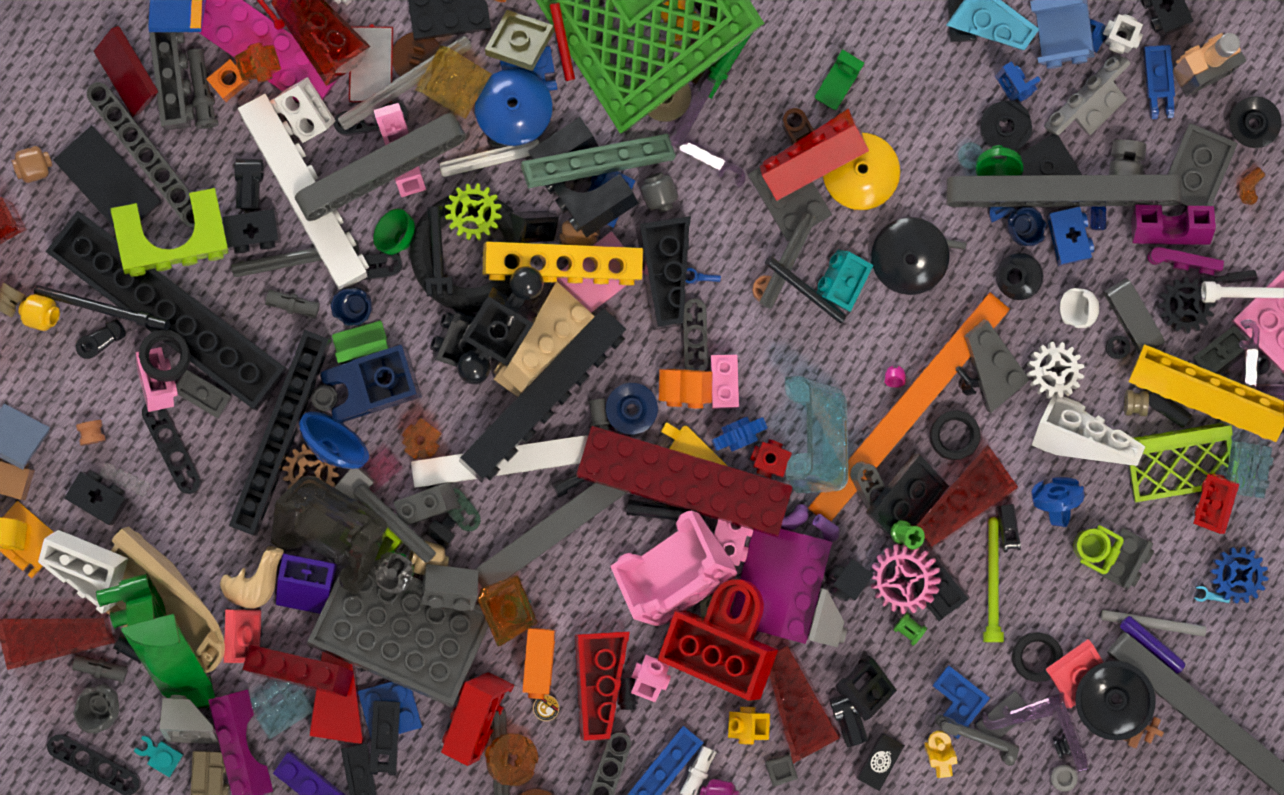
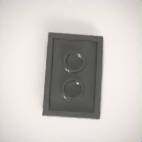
M1188 124L1167 175H1178L1181 177L1180 205L1184 207L1212 206L1237 147V142L1194 124Z
M760 167L748 174L787 242L790 241L804 213H808L816 218L813 227L832 216L813 182L776 201L761 174Z

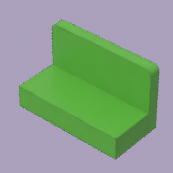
M381 321L332 335L337 352L335 355L340 365L390 348Z

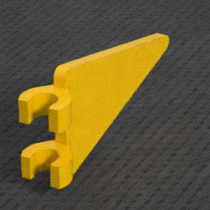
M665 423L661 432L674 439L669 449L727 466L688 426H683L681 430L668 423Z

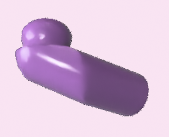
M803 504L796 505L791 514L784 516L781 528L795 530L805 523L809 517L807 506Z

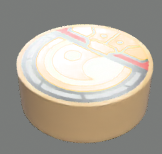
M545 695L544 699H536L533 705L534 714L542 721L553 720L559 713L557 699L551 695Z

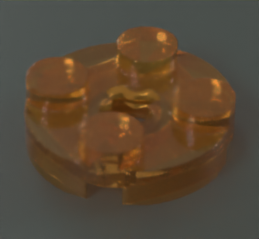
M505 733L494 739L485 750L488 772L497 783L519 786L528 782L533 777L535 764L538 763V752L534 743L529 738L520 734ZM509 754L517 755V759L514 760V766L507 763Z

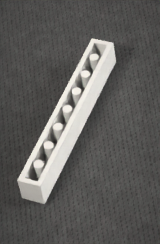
M263 94L239 107L240 116L339 291L368 277L365 269L369 268L362 254L357 256L353 247L356 246V243L350 232L344 233L340 225L344 222L337 209L317 220L307 221L299 208L295 195L303 188L315 183L318 176L312 165L307 167L302 158L306 157L300 144L294 145L290 136L293 135V132L287 121L281 122L277 114L280 111L275 100L271 99L269 101L266 94Z

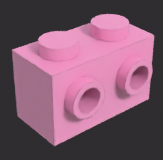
M162 347L150 350L149 360L154 368L162 371L171 369L169 358L164 359ZM136 352V366L148 412L174 407V397L178 396L175 381L163 382L149 377L141 366L139 352Z
M718 520L714 536L735 566H739L740 561H746L749 547L744 546L746 536L752 537L753 530Z

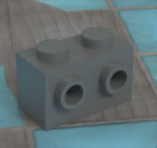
M426 564L422 579L421 605H429L434 608H454L459 611H473L478 594L479 570Z

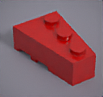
M489 672L464 682L458 694L460 697L458 705L453 709L450 716L452 720L450 728L445 732L442 739L444 745L441 753L466 766L479 761L493 732L490 727L495 712L499 711V715H501L504 707L500 706L501 701L507 691L512 692L515 685Z

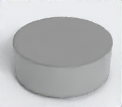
M1059 765L1053 769L1051 783L1056 789L1066 792L1072 790L1077 784L1078 776L1072 767Z

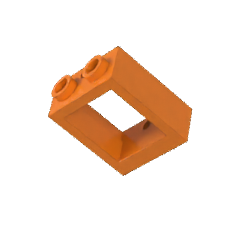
M528 628L522 691L523 693H528V698L544 699L545 694L549 695L551 692L556 630Z

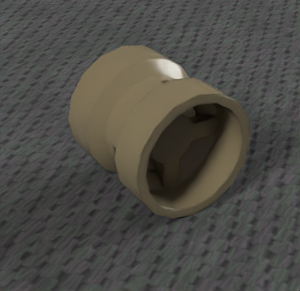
M3 282L0 287V311L12 318L16 313L17 304L21 303L26 295Z

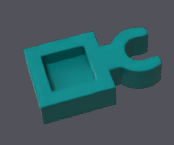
M142 736L141 739L148 744V748L143 751L136 747L134 752L139 756L148 755L151 757L147 764L170 778L184 754L163 741L156 747L150 737Z

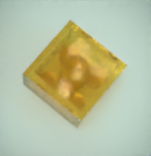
M440 46L415 91L458 117L466 119L490 78L491 73L449 47Z

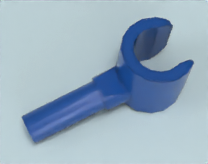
M687 268V272L695 273L693 280L685 281L688 284H696L698 281H721L720 275L698 273L693 268Z

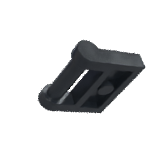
M864 655L859 660L858 666L846 678H842L836 684L837 691L848 698L864 721L872 718L897 691L876 661L869 655ZM868 672L871 678L857 690L854 684Z

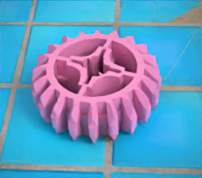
M897 543L893 546V550L887 547L884 549L885 555L879 554L876 557L879 563H873L872 568L877 572H873L874 575L871 579L877 580V582L873 583L871 588L879 589V592L875 594V598H880L881 596L885 598L882 606H886L890 602L892 603L891 611L893 612L900 606L902 614L907 612L908 607L912 613H915L918 607L921 609L927 607L926 601L931 603L934 600L932 594L939 592L938 587L935 585L941 582V578L934 575L940 572V568L931 567L936 560L931 558L928 561L925 558L929 554L927 550L920 554V547L911 551L905 545H903L902 549ZM896 560V574L886 579L888 565L891 561ZM908 560L916 563L921 569L911 568ZM903 574L905 577H913L908 582L901 579L897 580ZM924 578V589L920 595L915 597V582ZM891 587L899 588L906 598L897 595L892 591Z

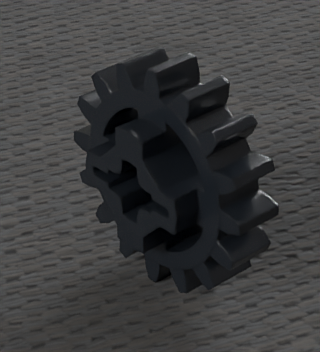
M1184 277L1182 283L1175 279L1173 280L1174 287L1168 284L1164 287L1167 294H1159V298L1164 300L1163 303L1157 305V308L1164 310L1159 317H1167L1168 321L1165 326L1168 327L1174 324V332H1178L1183 328L1184 333L1188 334L1191 327L1197 332L1200 330L1199 323L1207 326L1209 323L1206 317L1214 316V313L1209 311V308L1216 306V303L1203 302V310L1199 308V300L1202 299V286H1198L1199 279L1197 278L1192 283H1189L1188 277ZM1188 288L1194 291L1190 294H1184L1178 289ZM1170 299L1174 302L1173 312L1170 310ZM1189 300L1191 302L1189 305L1190 309L1184 311L1182 309L1184 305L1182 301ZM1182 317H1189L1190 319H1193L1194 321H1193V322H1182V321H1179V320H1180Z

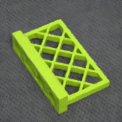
M1222 422L1133 437V439L1145 446L1143 454L1152 459L1143 472L1135 467V465H1129L1134 502L1201 492L1202 484L1194 486L1187 481L1196 468L1207 476L1208 474H1215L1223 464L1230 471L1231 481L1238 483L1231 438L1233 435L1232 425ZM1225 440L1226 451L1221 458H1218L1209 451L1215 442ZM1207 443H1209V444L1206 446V448H1204L1203 446H1201V444H1207ZM1196 445L1203 452L1193 463L1184 454L1190 446ZM1177 448H1183L1180 451V453L1177 450H1175ZM1165 450H1172L1177 454L1169 468L1158 460ZM1157 452L1154 457L1149 453ZM1207 453L1218 461L1210 473H1207L1198 466ZM1181 458L1192 465L1184 478L1173 471ZM1226 458H1228V464L1224 462ZM1155 462L1166 469V472L1158 482L1147 475ZM1136 471L1141 474L1138 479ZM1170 473L1181 480L1174 490H1167L1162 486ZM1144 477L1156 484L1150 494L1140 495L1138 486ZM1185 483L1190 486V487L1182 488ZM1159 488L1164 490L1162 492H1157Z

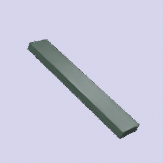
M667 133L522 161L520 166L527 187L534 188L672 161L676 155Z

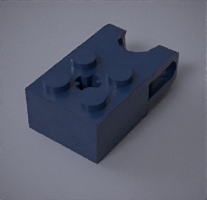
M402 344L324 370L320 374L324 384L329 386L345 384L348 389L346 402L332 410L333 421L337 423L347 422L422 397L408 349ZM387 373L392 376L389 384L382 381L386 379Z

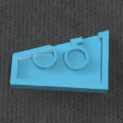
M964 0L946 24V26L1020 50H1025L1039 31V28L1002 0Z

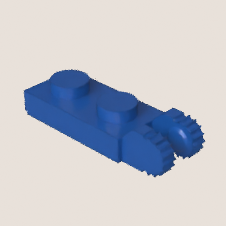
M1171 46L1144 47L1147 98L1150 99L1151 119H1158L1159 108L1157 99L1166 98L1165 113L1167 118H1174L1173 97H1175Z

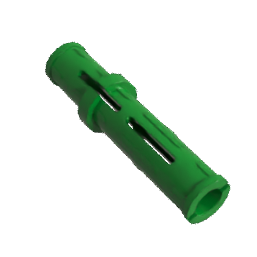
M753 33L721 57L714 66L711 65L708 77L698 89L700 93L704 95L709 86H711L706 97L713 99L722 81H726L729 77L727 73Z

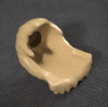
M268 546L263 553L257 572L251 578H245V568L236 577L232 578L229 575H224L220 582L224 596L231 603L244 608L253 609L266 604L274 592L277 566L284 554V550L279 547Z

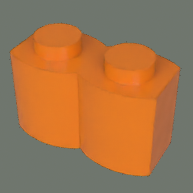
M659 369V401H666L669 407H682V403H688V408H704V404L712 403L713 372Z

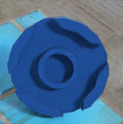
M1068 477L1052 478L1053 483L1045 485L1043 481L1037 483L1031 491L1034 506L1049 512L1052 526L1067 527L1070 521L1071 509L1078 507L1084 501L1083 485L1079 486L1078 480Z

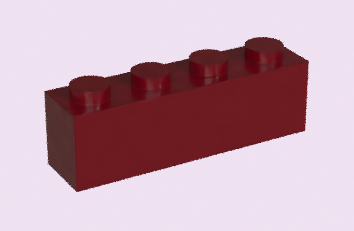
M249 645L242 669L256 676L347 697L354 671L340 665L254 645Z

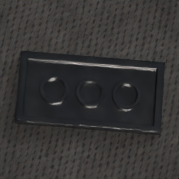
M92 125L53 159L113 227L114 223L110 208L137 203L140 220L142 221L162 203Z

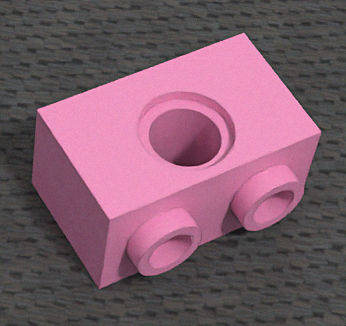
M711 355V371L713 372L712 409H738L737 355Z

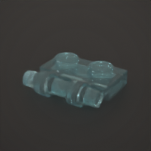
M1232 441L1226 479L1239 483L1237 495L1252 497L1253 489L1256 487L1254 497L1265 499L1266 488L1269 489L1270 481H1267L1269 467L1273 465V458L1271 457L1272 447L1262 446L1261 456H1259L1260 445ZM1257 463H1259L1258 476L1255 479Z
M275 680L274 685L264 691L256 692L254 694L255 697L250 699L253 710L260 705L264 710V713L257 716L256 719L269 740L313 713L314 708L302 689L293 694L291 693L289 687L293 684ZM281 693L284 700L272 707L269 700Z

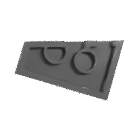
M983 319L964 337L972 363L976 367L979 387L983 391L986 401V410L992 413L1030 379L989 321Z

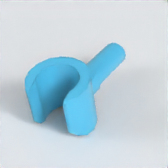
M1196 587V589H1203L1206 592V596L1203 599L1194 597L1196 601L1203 602L1208 599L1225 603L1230 602V598L1224 600L1223 595L1208 592L1206 587Z

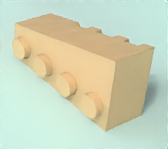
M558 282L553 285L537 311L538 315L533 326L502 374L520 392L536 379L595 317Z

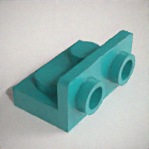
M838 249L831 256L829 267L825 275L819 280L816 292L826 300L851 312L874 265L849 251Z

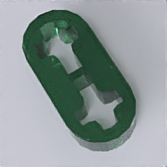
M453 488L455 495L458 493L460 496L458 502L462 507L459 510L456 508L448 511V513L462 530L467 532L476 530L481 524L479 512L462 491ZM465 510L468 515L475 514V525L473 527L469 524L464 526L462 522H464L465 518L460 512Z

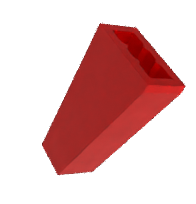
M322 651V662L340 665L354 671L347 697L316 690L309 736L362 744L364 742V729L355 665Z

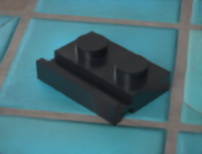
M937 556L935 558L936 562L931 567L940 568V572L934 575L941 578V582L935 585L938 587L939 592L932 594L934 600L931 603L926 601V605L937 620L941 621L969 600L970 597ZM924 578L915 582V592L918 595L924 589Z

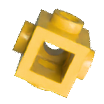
M741 706L740 711H729L728 738L739 739L738 744L750 745L754 744V740H769L770 713L756 712V707Z

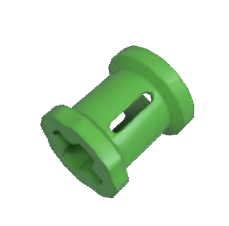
M900 520L891 528L892 540L898 544L904 543L909 549H917L924 542L925 534L923 529L918 526H911L907 521Z
M908 612L900 618L893 628V631H899L907 637L913 646L927 630L925 625L921 626L910 618Z

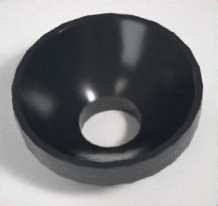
M1015 253L1007 256L1001 261L996 271V282L1000 291L1008 298L1014 300H1026L1038 293L1043 283L1044 275L1040 263L1036 258L1026 253ZM1015 268L1022 272V280L1018 284H1013L1009 280V273Z

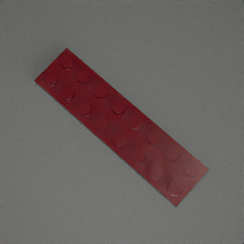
M594 426L591 427L576 477L688 511L692 510L701 515L775 537L779 535L793 486Z

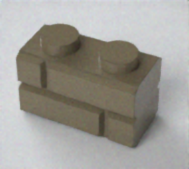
M193 751L191 795H230V785L226 784V769L221 751Z

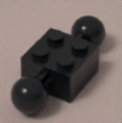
M523 266L514 271L510 278L512 293L509 297L492 287L473 317L462 339L477 349L463 354L457 364L458 375L464 382L479 384L485 381L491 370L488 360L490 356L507 366L530 331L538 314L523 306L525 300L536 298L542 292L544 286L541 273L534 267Z

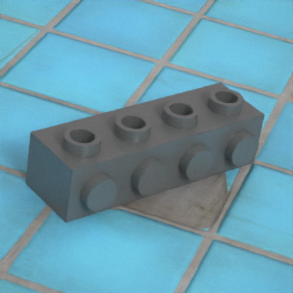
M149 32L155 83L158 90L157 99L161 127L165 130L191 127V120L195 119L193 105L188 103L187 94H191V84L189 79H185L184 69H188V59L186 53H182L181 43H185L184 32Z

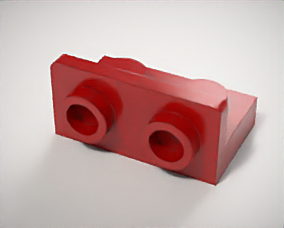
M1208 474L1202 484L1203 492L1200 502L1195 508L1193 524L1219 534H1225L1239 483L1225 479V476L1221 474Z

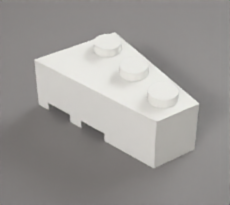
M60 530L44 538L38 560L42 566L63 583L67 582L74 587L80 597H86L97 606L96 610L101 614L116 605L115 602L100 607L96 597V590L119 585V582L123 580L128 558Z

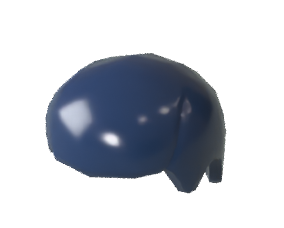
M1020 207L1009 216L1007 231L1011 240L1018 245L1035 246L1045 239L1044 231L1047 223L1042 218L1041 213L1033 207Z
M346 287L337 292L331 301L333 317L338 318L344 325L348 326L361 325L369 319L373 310L371 297L359 287Z

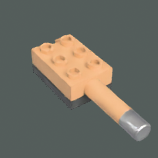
M1220 33L1209 39V42L1205 43L1203 47L1200 48L1197 45L1186 51L1180 59L1175 61L1177 65L1173 68V74L1180 87H1182L1181 89L1185 97L1232 74L1247 61L1243 53L1240 52V40L1237 35L1233 33L1223 35V33Z

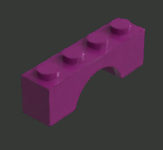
M248 689L209 699L232 795H264L273 792L267 766L260 764L254 759L247 745V725L254 716Z

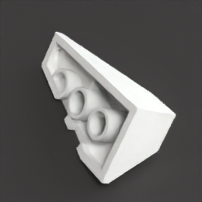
M1054 393L1039 423L1032 446L1059 456L1138 465L1145 449L1144 445L1121 430H1112L1104 424L1105 419L1099 415L1094 418L1085 412L1086 407L1081 403L1064 396L1061 399H1057Z

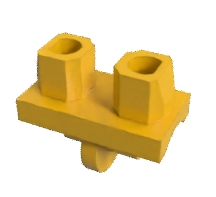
M935 731L930 734L928 742L924 743L931 767L935 768L937 778L953 776L952 764H957L956 753L950 736L944 731Z

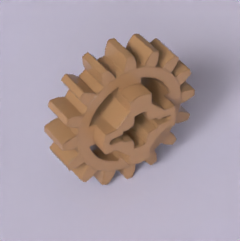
M305 444L302 445V452L293 449L294 458L286 457L290 465L282 468V470L288 472V475L283 480L291 482L288 490L296 488L295 496L300 497L305 493L306 500H310L312 494H314L317 500L321 499V492L329 495L328 487H335L337 485L332 481L333 477H340V474L334 472V469L337 467L322 462L319 459L315 462L309 461L306 455L315 454L308 450ZM296 463H298L300 466L299 475L295 477L294 469ZM307 466L312 468L317 466V470L314 472L315 478L310 476L305 478L308 472ZM328 466V477L325 481L322 478L323 470ZM307 482L313 483L317 487V489L308 490L301 486L306 484Z

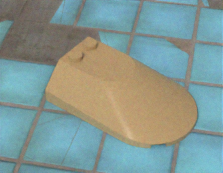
M129 526L122 528L112 539L115 545L111 551L128 558L123 580L146 573L149 575L163 599L166 615H175L179 628L206 673L213 671L221 663L225 653L223 635L215 618L169 559ZM123 600L116 602V605L106 611V613L110 615V612L126 609V602L124 603Z

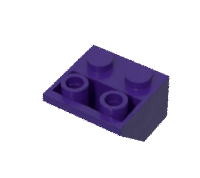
M283 554L277 583L276 605L321 614L333 589L338 564Z

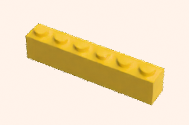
M1144 344L1131 373L1130 383L1135 384L1139 388L1157 393L1163 398L1179 402L1188 408L1206 413L1212 418L1228 422L1239 429L1250 431L1261 438L1277 442L1284 428V401Z

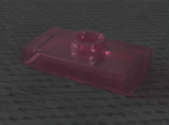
M385 448L362 469L375 480L374 484L369 488L375 493L403 467Z

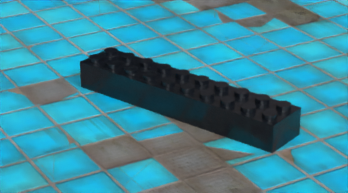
M78 210L46 250V253L116 306L136 312L146 311L152 313L154 317L169 320L170 327L168 330L180 334L186 341L190 352V362L253 410H259L289 370L161 272L156 271V268L145 270L146 273L140 276L132 277L130 273L124 274L117 239ZM154 327L147 328L151 332L161 330ZM164 341L180 354L179 348L174 343Z

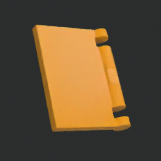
M16 501L2 518L15 519L27 524L24 550L0 549V552L22 571L31 563L34 568L29 572L28 576L32 579L43 567L38 560L44 538L54 532L19 501Z

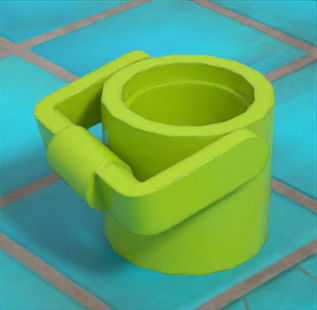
M1098 525L1097 529H1086L1077 534L1073 541V551L1080 559L1081 564L1098 573L1107 574L1111 566L1115 564L1124 541L1121 536ZM1107 534L1116 539L1113 547H1111ZM1102 560L1105 561L1101 569L1091 564Z

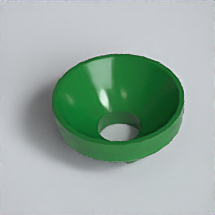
M996 145L986 150L976 161L977 176H1021L1023 173L1021 156L1014 150L1002 145ZM1003 155L1006 157L1002 159H995L992 156Z
M398 208L387 212L379 220L374 230L373 242L375 247L388 255L407 249L414 236V219L403 209ZM404 232H406L402 240L399 242L400 236Z

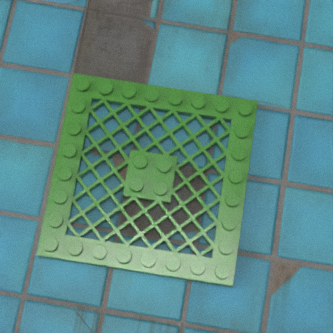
M536 0L551 25H553L549 4L560 3L570 55L621 134L629 130L765 24L750 0H686L685 10L678 8V0H669V6L663 4L666 0H606L605 7L599 6V0H590V3L584 2V0ZM694 1L702 3L701 14L693 12ZM710 6L718 7L717 18L709 17ZM583 9L589 10V21L582 19ZM661 11L668 13V24L660 22ZM652 12V20L645 18ZM598 13L605 14L604 25L597 23ZM677 15L684 17L683 28L676 26ZM613 17L620 18L619 29L613 28ZM693 20L700 21L699 32L692 31ZM644 25L651 27L650 37L643 36ZM708 25H715V27L708 32ZM635 26V33L628 32V28ZM660 29L667 31L666 42L659 40ZM597 31L603 32V43L596 41ZM675 33L683 35L682 46L675 44ZM612 35L619 36L618 47L611 45ZM691 38L698 39L691 45ZM627 39L634 40L633 51L627 50ZM643 43L650 45L649 55L642 54ZM658 47L665 49V59L657 58ZM674 52L681 53L673 59ZM611 53L617 54V65L610 63ZM626 57L633 58L632 69L625 67ZM641 61L648 62L647 73L640 71ZM657 65L662 66L663 68L656 73ZM624 74L631 76V86L624 85ZM640 79L647 80L639 86Z

